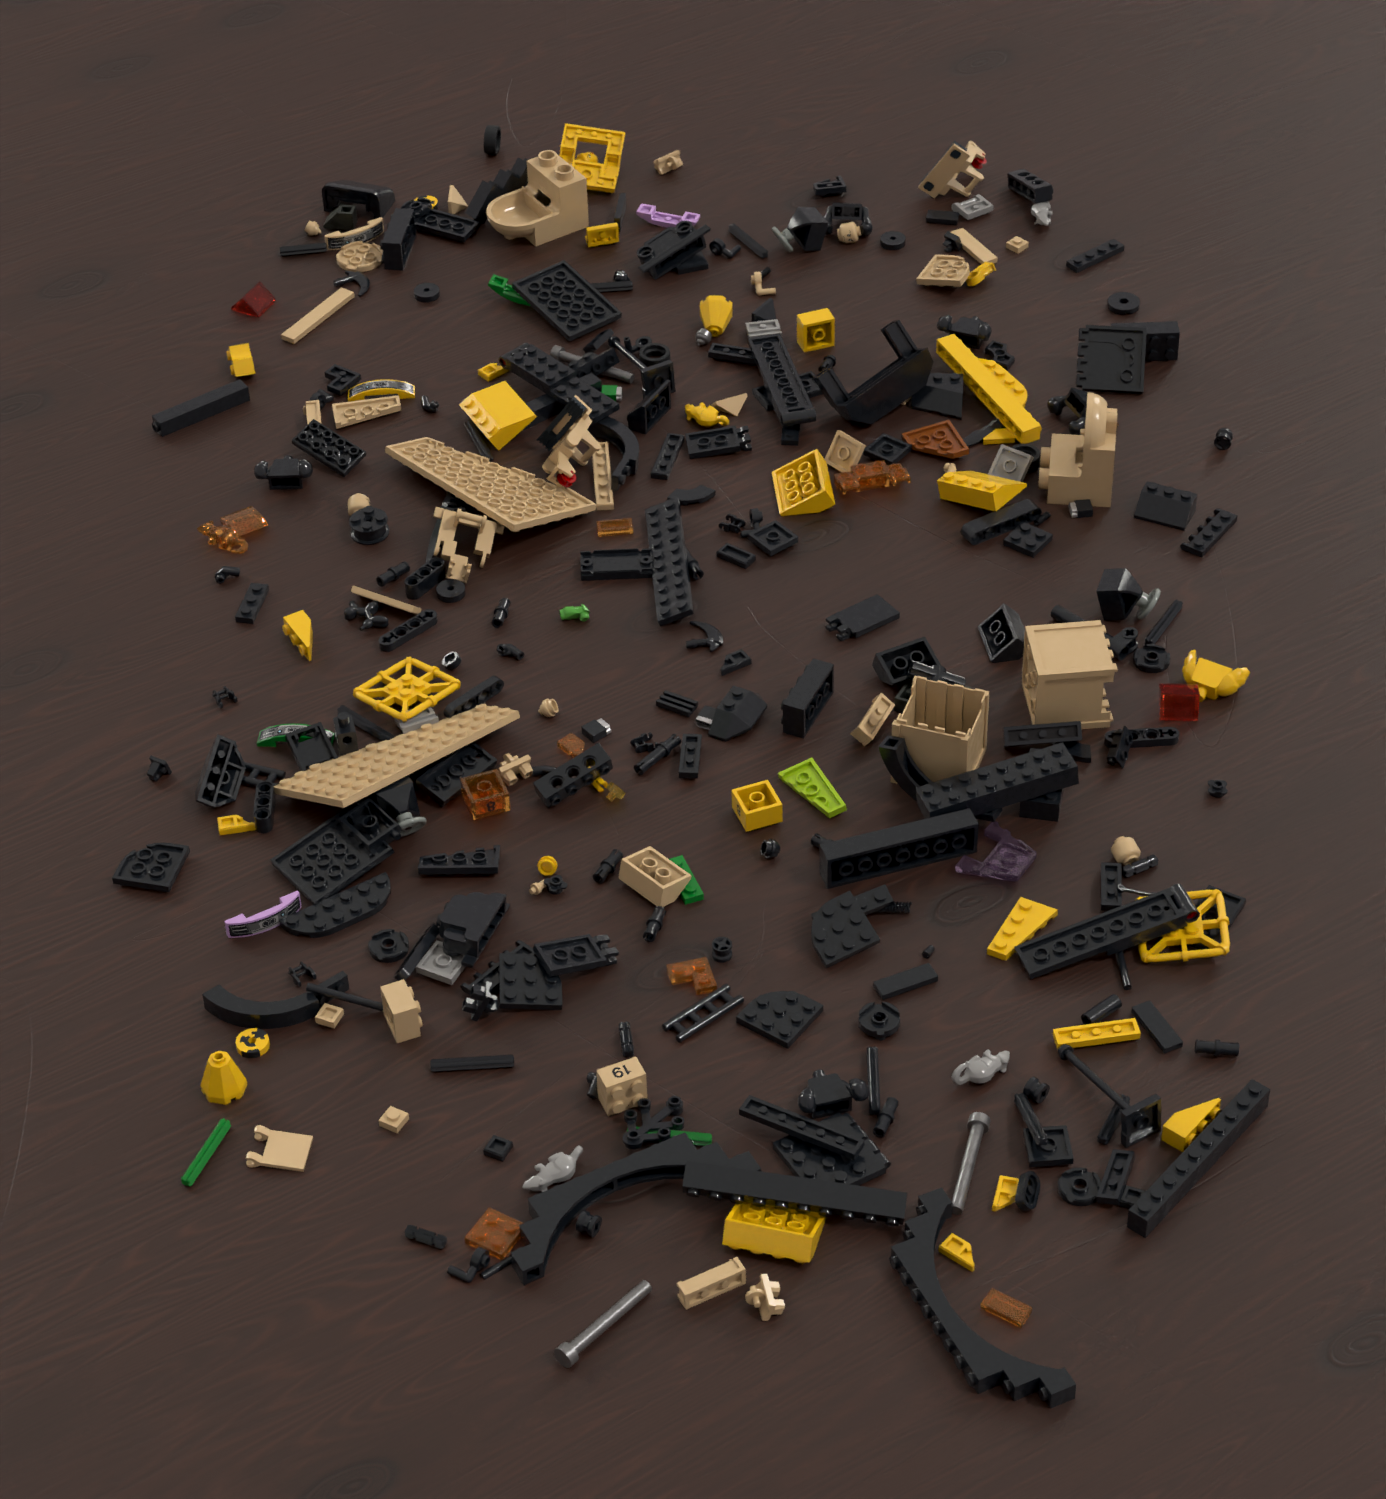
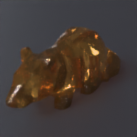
M210 520L208 523L202 524L197 528L201 534L209 537L208 543L211 545L217 543L218 548L228 550V552L231 551L234 554H241L247 551L248 543L243 539H238L236 533L228 527H216L213 525V521ZM234 545L242 546L238 549L231 548Z

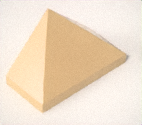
M450 185L448 210L450 214H455L467 208L468 205L454 185Z
M747 393L715 401L711 406L725 413L738 416L747 398Z

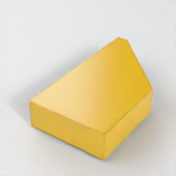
M490 363L480 368L478 375L489 382L507 373L509 370L502 366H497V363Z
M1007 428L995 429L983 438V445L1015 443V437Z
M238 815L217 818L220 836L256 830L255 823H249Z
M1000 1175L992 1211L996 1212L1015 1202L1018 1178Z
M951 1233L939 1246L938 1252L973 1272L975 1265L970 1243Z

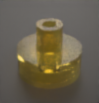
M610 782L606 787L610 791L606 798L611 802L616 796L622 799L626 794L613 782Z

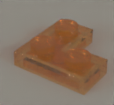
M707 957L667 965V973L672 985L692 981L697 995L710 993L717 989Z

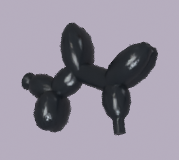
M350 601V606L344 610V618L349 621L355 619L357 615L366 617L363 625L359 628L361 631L372 626L385 628L389 625V620L385 616H373L379 610L378 601L370 602L366 608L359 607L354 601Z

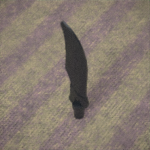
M999 419L992 420L984 428L973 431L963 441L968 447L983 441V438L993 430L1001 429L1004 425Z

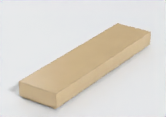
M964 228L951 232L960 237L963 249L980 264L984 262L997 263L998 257Z
M352 586L351 592L416 615L421 613L422 610L416 606L356 586Z

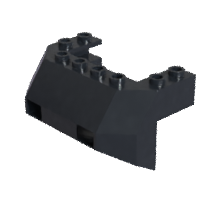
M893 320L880 329L898 358L850 393L846 391L832 368H826L813 377L829 404L846 420L873 424L927 385L933 359L928 347L917 348L900 320Z

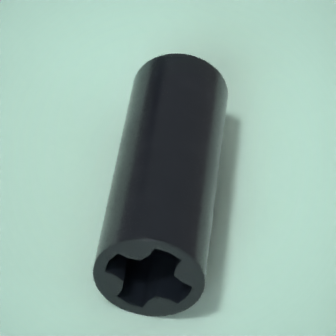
M1112 994L1083 1013L1081 1020L1084 1025L1099 1023L1121 1008L1122 1002L1117 995Z

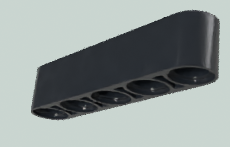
M1025 499L967 522L962 526L960 533L972 545H977L1014 530L1022 522L1028 524L1034 522L1035 519L1041 516L1042 510L1030 499Z

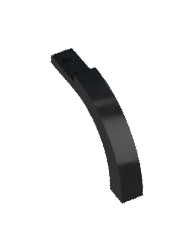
M607 416L595 424L591 423L587 430L592 436L613 444L622 453L623 458L613 472L611 490L618 491L621 485H624L626 477L630 474L635 475L637 472L639 443L634 433L627 426Z
M887 735L879 745L883 762L897 784L917 801L916 787L933 782L917 767L911 758L905 738ZM1002 808L976 815L975 818L995 822L1002 812Z
M341 971L319 984V986L346 992L349 990L348 976L344 971ZM220 984L202 994L205 1009L218 1019L240 1027L259 1029L282 1028L302 1023L315 1017L320 1011V1006L334 999L307 991L296 997L281 1001H251L231 994Z

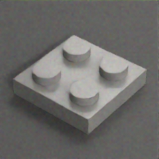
M1001 444L988 475L1023 482L1034 457Z
M436 940L417 964L416 972L452 985L466 967L461 965L465 955L449 956L443 952V942Z

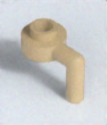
M760 271L754 272V275H751V285L755 286L757 295L776 294L775 288L762 289Z

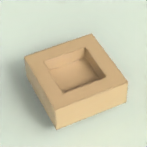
M1016 236L1006 242V248L1018 254L1028 248L1029 242Z
M324 1003L315 1017L316 1023L335 1028L344 1015L343 1008Z
M390 1106L379 1119V1126L398 1133L409 1120V1114Z

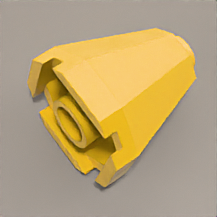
M709 295L705 301H700V317L704 328L713 337H718L724 332L732 318L733 304L730 300L727 302L724 296Z
M217 1051L210 1054L200 1085L201 1091L206 1095L209 1102L226 1105L231 1103V1099L235 1097L236 1100L242 1098L247 1087V1079L227 1052Z

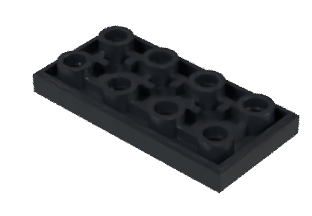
M315 419L291 440L294 446L343 477L366 456V451Z

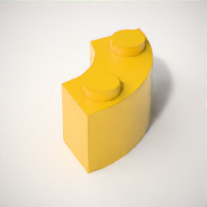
M249 343L229 346V351H226L227 360L232 363L230 365L231 375L239 377L255 374Z

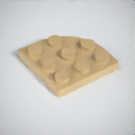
M935 254L916 278L917 284L925 286H962L970 274L969 264L965 262L964 258L959 256Z

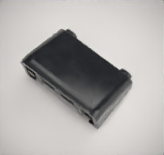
M338 180L328 182L322 188L323 207L326 212H332L334 206L338 207L340 201L365 205L366 212L371 211L374 214V219L383 218L395 202L393 190L385 186Z

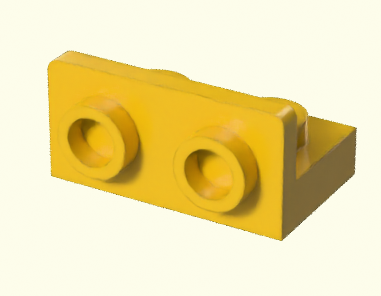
M617 222L586 227L587 236H585L588 247L619 242Z

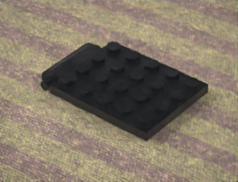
M371 798L365 801L363 799L356 802L358 806L352 810L348 807L344 808L270 859L272 865L312 904H317L337 894L395 853L388 844L401 838V826Z

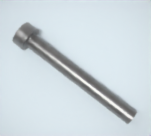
M555 345L550 353V356L560 362L570 363L583 358L565 352V348ZM614 367L600 373L628 383H632L635 377L632 373Z
M973 1112L969 1116L967 1127L970 1133L952 1198V1214L955 1215L963 1213L983 1134L989 1130L990 1117L982 1112Z
M646 1280L641 1281L570 1343L563 1342L554 1350V1355L558 1362L566 1368H570L579 1360L578 1354L652 1291L649 1282Z

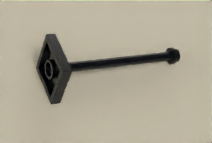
M611 336L608 339V345L611 348L619 350L640 369L643 399L655 387L666 380H670L671 393L676 392L674 368L671 360L647 367L620 343V339L617 336Z
M1063 1044L1059 1047L1058 1054L1062 1060H1069L1122 1109L1121 1144L1125 1148L1161 1131V1098L1157 1094L1131 1106L1073 1053L1074 1049L1070 1045Z

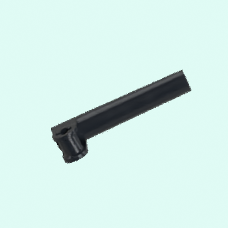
M1056 605L1051 611V617L1060 623L1086 621L1061 605ZM1126 627L1114 637L1104 633L1105 639L1109 638L1110 642L1108 650H1112L1114 657L1119 660L1125 659L1138 648V642L1136 641L1138 631L1136 628Z

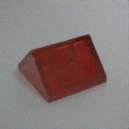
M259 282L231 307V310L259 318L276 301V298Z
M1159 683V719L1198 721L1200 698L1198 684Z

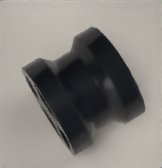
M1220 428L1216 432L1214 445L1220 450L1230 448L1233 439L1232 431L1227 428Z
M727 937L715 938L712 942V958L720 963L728 962L732 958V941Z
M1033 1076L1027 1081L1023 1093L1027 1097H1032L1035 1102L1041 1103L1047 1097L1050 1086L1046 1083H1041L1038 1078Z
M583 1210L577 1219L576 1231L580 1233L586 1232L588 1236L595 1237L600 1230L602 1217L599 1215L593 1216L589 1211Z

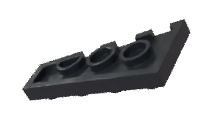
M494 845V849L484 850V847L475 848L476 852L465 853L464 850H461L449 856L446 853L421 856L419 858L418 874H498L501 848L500 845Z

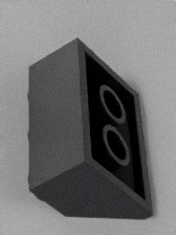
M666 380L655 387L628 413L627 421L630 430L646 435L671 409L670 380Z
M1147 481L1141 490L1134 518L1185 531L1196 511L1197 494Z
M1003 603L977 626L992 663L1019 660L1023 657L1025 629L1020 616L1016 611Z
M924 636L876 653L872 666L879 679L892 686L912 679L907 675L912 661L928 666H941Z

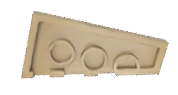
M399 395L332 404L336 429L401 411Z

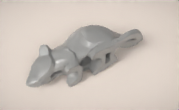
M1049 201L1032 205L1031 214L1036 218L1034 224L1044 226L1051 224L1052 211H1049L1051 209Z
M988 1049L983 1053L982 1058L978 1055L974 1056L954 1070L951 1076L953 1082L957 1085L964 1084L967 1081L978 1084L988 1082L997 1071L1006 1072L1010 1052L1004 1050L993 1056ZM966 1068L965 1074L960 1077L961 1072Z
M577 1146L570 1155H566L563 1152L556 1153L548 1158L549 1163L546 1166L542 1163L537 1164L535 1170L539 1171V1173L525 1181L522 1188L544 1192L553 1183L569 1180L575 1173L576 1161L583 1153V1148Z

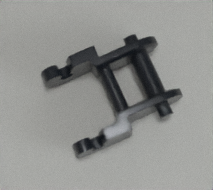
M727 514L726 520L730 519L731 523L721 522L719 528L722 529L724 527L723 529L726 532L739 533L741 531L740 527H744L746 523L744 520L736 518L735 515Z
M226 686L221 691H213L212 696L215 697L219 708H223V703L221 702L223 698L228 697L234 703L238 701L232 690L229 691V688Z
M651 732L648 733V737L646 733H643L641 736L630 741V744L636 747V753L652 752L657 748L658 742H655V746L653 743H645L652 739L653 735Z
M302 961L299 963V966L293 969L291 967L288 968V974H291L293 982L298 987L302 986L298 977L303 974L310 976L313 980L317 979L310 966L306 967V964ZM303 970V972L296 974L297 971Z

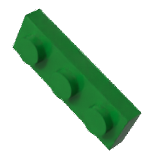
M683 855L670 858L669 860L692 875L691 880L679 894L684 904L687 905L704 900V893Z

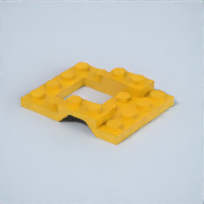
M565 123L559 156L586 177L587 189L615 193L625 132ZM577 142L607 145L604 164L575 160Z

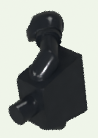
M842 202L832 203L831 206L827 207L824 218L829 223L825 235L833 233L832 219L862 220L860 225L861 235L868 236L871 234L873 226L867 207L862 206L860 203Z
M945 315L941 316L937 322L939 331L949 333L950 335L955 334L966 347L980 349L982 340H989L992 332L991 326L980 320L977 316L972 318L961 317L952 324L953 317Z
M1071 388L1065 396L1061 395L1050 398L1047 402L1050 413L1060 415L1063 412V408L1068 406L1079 419L1071 421L1068 428L1071 435H1081L1080 429H1085L1087 392Z
M290 455L284 456L283 459H275L270 467H268L267 461H261L256 464L254 469V475L257 479L269 480L270 490L303 489L302 478H309L313 473L310 462L306 460L299 461V459L293 458Z
M816 1070L812 1074L813 1078L808 1080V1087L804 1088L799 1094L798 1107L804 1113H811L812 1120L831 1116L838 1112L852 1111V1098L858 1102L866 1100L869 1096V1089L867 1084L861 1079L854 1078L849 1080L848 1083L845 1080H841L838 1074L825 1075L823 1070Z

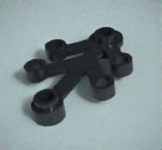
M671 1096L667 1100L666 1106L652 1118H650L649 1112L651 1101L647 1098L640 1099L638 1101V1110L641 1112L643 1125L638 1130L635 1124L637 1112L632 1109L626 1110L624 1112V1121L627 1123L628 1132L623 1135L625 1146L628 1149L636 1150L641 1148L644 1142H663L670 1139L671 1129L682 1130L684 1128V1118L677 1116L683 1112V1101L681 1098ZM669 1115L675 1116L671 1121L661 1122ZM649 1131H658V1133H648V1132H649Z

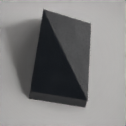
M769 298L752 312V322L776 319L772 298Z

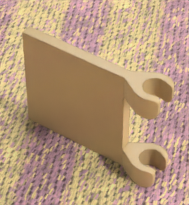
M262 1125L255 1127V1140H267L263 1156L252 1151L247 1153L246 1165L248 1167L266 1166L304 1172L313 1136L270 1130Z

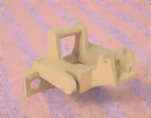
M436 507L433 517L441 519L433 556L437 557L440 550L439 546L443 545L440 558L449 561L446 578L467 583L472 564H467L468 557L455 554L457 542L453 540L457 524L479 529L473 554L482 556L480 568H483L485 559L490 556L494 534L502 535L504 525L487 520L486 515L479 516L463 512L461 509H458L456 512Z

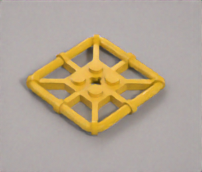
M406 657V659L401 660L385 671H379L375 677L354 688L353 696L372 706L374 710L382 711L405 722L427 708L436 706L437 702L460 689L461 682L440 671L436 666H430L420 660ZM412 666L427 673L418 678L412 675ZM406 667V674L397 680L389 677ZM436 677L446 681L445 683H428ZM379 682L387 685L383 688L369 689ZM432 692H439V693H437V694L434 695V696H433V695L427 696L428 694H430V693H432ZM375 697H385V699L382 700V701H381V700H375V699H373V698H375ZM417 701L422 702L421 704H419V705L416 706L415 708H413V709H411L410 711H408L409 706H411V705L414 704L415 702H417ZM397 703L402 706V711L399 712L389 706Z
M1218 889L1187 892L1191 900L1208 898L1197 907L1200 913L1199 918L1192 923H1187V926L1183 929L1162 935V939L1150 950H1147L1146 942L1138 944L1141 960L1145 963L1174 960L1186 962L1188 959L1225 956L1230 951L1229 918L1226 916L1222 892ZM1216 903L1218 918L1202 920L1201 916ZM1220 928L1222 943H1218L1204 935L1203 930ZM1202 943L1211 949L1187 951V944ZM1181 945L1182 947L1181 952L1159 954L1167 946Z

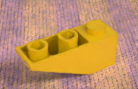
M303 610L283 617V632L286 636L290 637L292 644L298 647L301 655H304L308 661H311L313 638L311 619Z
M1216 1098L1174 1113L1163 1125L1161 1140L1184 1152L1221 1112V1099Z

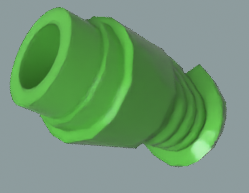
M583 604L577 607L565 606V608L559 610L561 620L577 619L579 617L581 621L589 619L590 612Z

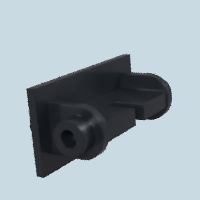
M1126 726L1123 727V730L1118 729L1114 732L1111 745L1116 748L1109 749L1106 758L1109 765L1118 763L1121 768L1125 766L1130 745L1133 743V735Z

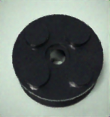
M366 506L354 512L349 518V525L352 528V539L362 545H373L385 540L390 532L387 525V514L383 510L373 508L372 506Z

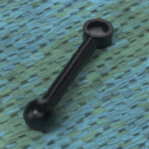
M1121 884L1116 888L1119 893L1128 892L1142 896H1149L1155 893L1125 888Z

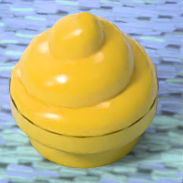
M551 856L542 857L537 864L539 872L545 876L554 874L558 866L557 861Z

